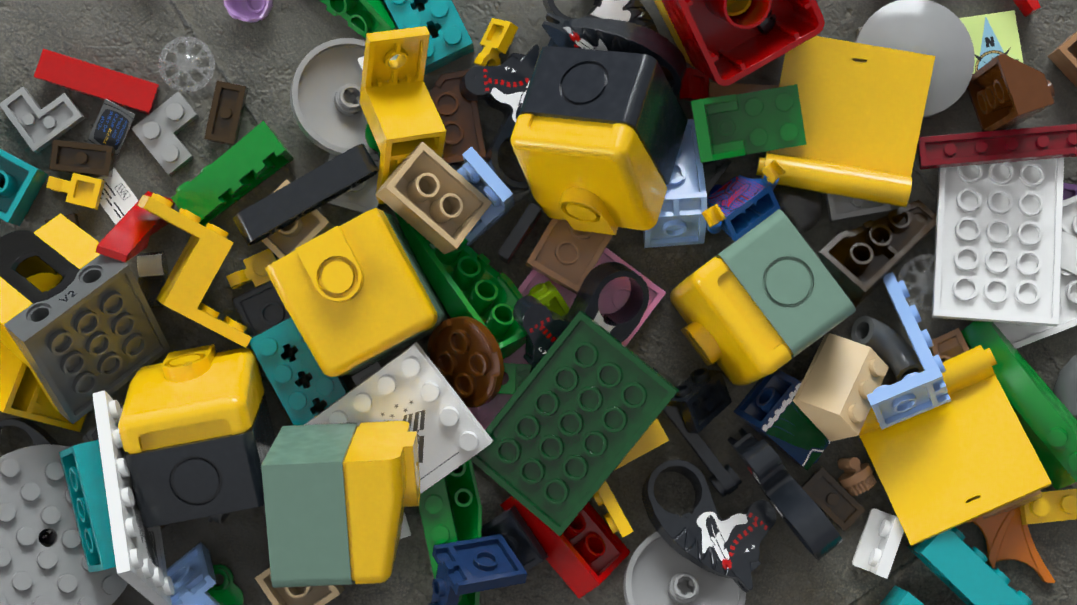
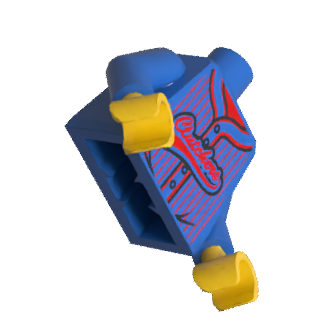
M776 159L761 170L764 174L763 178L751 179L739 175L726 184H717L711 189L710 195L707 197L709 208L702 212L706 220V227L710 233L716 234L723 229L733 241H736L775 211L781 209L773 190L779 181V177L786 171Z

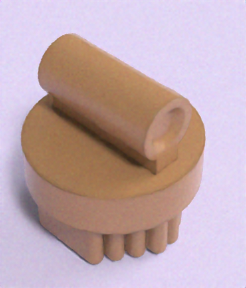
M857 457L839 459L838 467L844 470L845 473L838 480L851 496L865 493L877 483L869 463L861 464Z

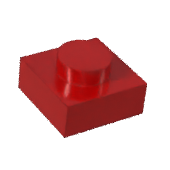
M686 68L680 89V99L693 101L708 98L709 77L697 69Z

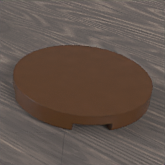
M458 316L441 322L432 332L428 342L427 352L430 353V360L467 407L477 408L489 403L500 391L504 377L503 357L495 337L485 325L471 317Z

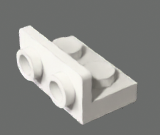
M875 508L870 509L852 560L854 566L888 578L904 533L897 516Z

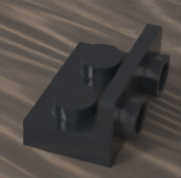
M700 368L694 370L686 381L676 386L679 392L667 406L679 407L688 433L698 434L732 400L722 372Z

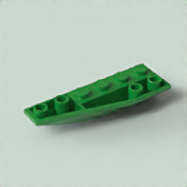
M470 459L420 494L419 511L434 579H436L438 564L432 556L434 545L480 538L482 535V505L473 464ZM480 591L459 596L458 605H479Z

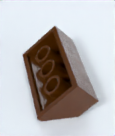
M1005 54L997 55L972 74L967 87L982 132L1004 130L1019 125L1055 104L1053 100L1055 97L1053 85L1049 80H1046L1044 73Z

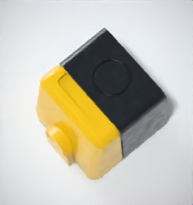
M544 46L540 50L510 142L534 199L549 218L567 220L573 230L616 235L618 227L645 231L656 225L666 195V185H669L688 120L658 61L654 57L638 53Z
M211 344L169 352L163 363L144 366L133 377L123 405L118 430L144 527H156L265 505L261 465L275 440V434L266 396L264 395L265 391L257 357L251 349L238 348L216 353L215 345Z

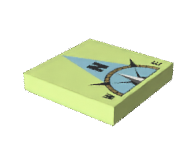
M1015 10L959 18L969 32L973 43L975 55L973 74L1000 54H1005L1023 63Z

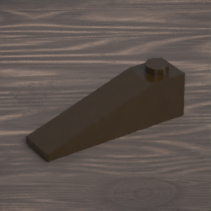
M920 200L907 204V207L895 209L889 212L888 215L875 221L869 220L856 229L839 233L818 253V256L856 308L881 284L884 276L891 273L936 226V214Z

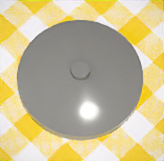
M898 0L889 3L877 10L865 22L855 39V43L935 56L923 119L939 114L953 105L965 92L972 78L975 55L969 32L953 12L936 2L929 0Z
M339 38L315 47L301 61L291 83V109L299 128L316 146L337 156L359 144H364L370 155L378 153L370 148L366 142L365 129L368 122L359 103L363 70L357 59L364 56L366 42L361 39Z
M658 532L647 537L637 547L630 557L625 570L623 589L626 605H745L746 592L742 591L733 579L718 576L692 563L675 551Z

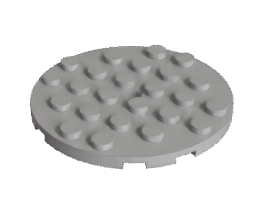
M34 445L17 449L0 457V605H112L128 584L117 574L116 567L90 573L88 571L59 452L69 448V446ZM44 529L54 532L55 541L50 547H45L39 542V534Z

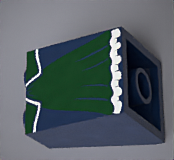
M778 369L774 373L761 378L733 412L794 463L808 471L820 459L822 452L831 442L793 402L801 382Z

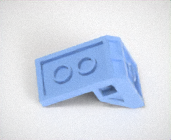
M688 119L669 185H666L667 191L658 221L653 228L643 230L645 248L704 244L706 220L702 212L707 210V194L694 119Z
M472 146L462 154L465 164L457 172L488 198L492 204L465 237L468 240V246L474 243L514 206L513 193Z

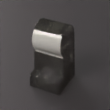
M165 252L138 253V284L150 308L166 307L156 300L169 276Z

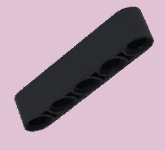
M359 144L242 210L233 217V221L248 246L254 245L372 178L379 172V169L365 145Z

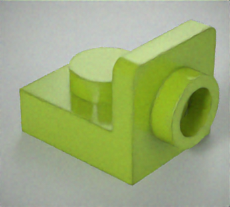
M550 281L538 283L526 295L535 297L549 310L561 316H565L570 310L557 288Z

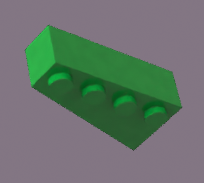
M262 121L216 161L204 167L200 174L192 181H187L175 190L176 194L171 199L179 210L180 208L186 209L201 217L199 224L205 226L293 161L294 158L275 132Z

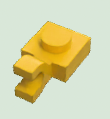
M492 18L480 42V45L484 48L478 54L474 63L478 66H486L489 61L488 66L501 65L499 54H506L513 42L518 27L512 22Z
M73 173L71 181L49 176L46 188L66 193L65 202L98 210L105 181Z
M268 248L244 259L243 262L246 269L226 276L231 288H239L250 281H253L254 286L257 288L271 281L265 267L275 262L276 258Z

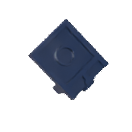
M502 534L434 545L432 556L437 562L438 568L436 579H433L432 600L428 605H458L459 596L463 594L523 584L526 582L527 572Z

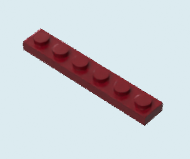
M1077 124L919 137L917 148L920 170L1077 157Z

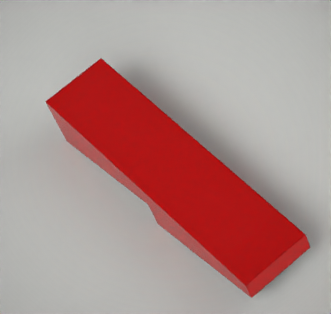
M44 48L34 74V78L91 97L107 99L115 104L147 115L152 112L160 88L159 84Z
M147 191L144 195L151 197L153 193ZM138 201L98 243L95 252L127 262L147 248L152 234L169 223L137 206Z

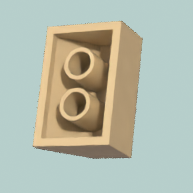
M421 142L392 172L375 194L443 254H447L459 247L492 204L488 198L424 142Z
M831 333L825 334L793 402L830 442L858 436L871 408L867 395L873 393L877 387L881 386L889 367L871 347Z

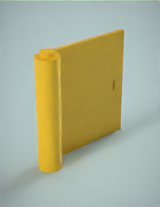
M815 36L785 53L779 87L795 84L798 86L807 145L766 151L765 158L759 157L756 175H760L763 178L764 174L761 170L776 159L786 171L779 177L777 185L907 207L912 187L911 174L935 56Z
M978 345L942 362L946 370L942 375L948 390L947 392L951 398L950 402L884 429H881L871 406L859 433L911 546L1052 485L994 373L992 366L997 365V362L990 348L984 350L981 345Z

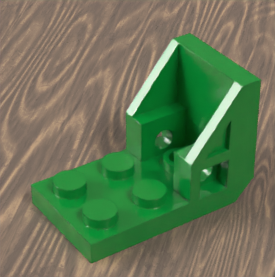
M797 84L691 101L701 163L807 145Z

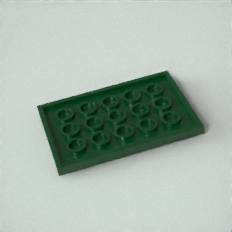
M579 311L486 428L485 431L493 440L492 443L470 460L550 529L561 536L679 390L585 312Z

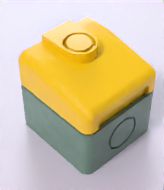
M378 208L371 209L341 226L328 230L265 267L282 303L320 369L329 377L355 375L374 363L380 362L432 334L441 322L448 319L443 304L440 302L417 261L397 218Z
M780 209L697 269L670 293L671 303L688 324L681 329L682 333L707 366L716 362L729 381L737 386L749 385L774 373L789 362L792 357L797 356L856 312L853 303L789 218Z
M406 421L360 422L359 426H357V423L282 426L261 465L272 587L353 585L354 581L355 584H376L387 581L392 574L399 545L405 507H414L420 504L417 431L410 432V424Z

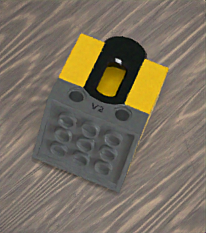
M60 213L35 232L17 230L0 237V342L30 368L52 406L69 422L74 424L94 408L93 393L105 390L109 395L113 394L131 380L140 368L150 365L171 348L130 266L126 262L96 253V247L99 242Z

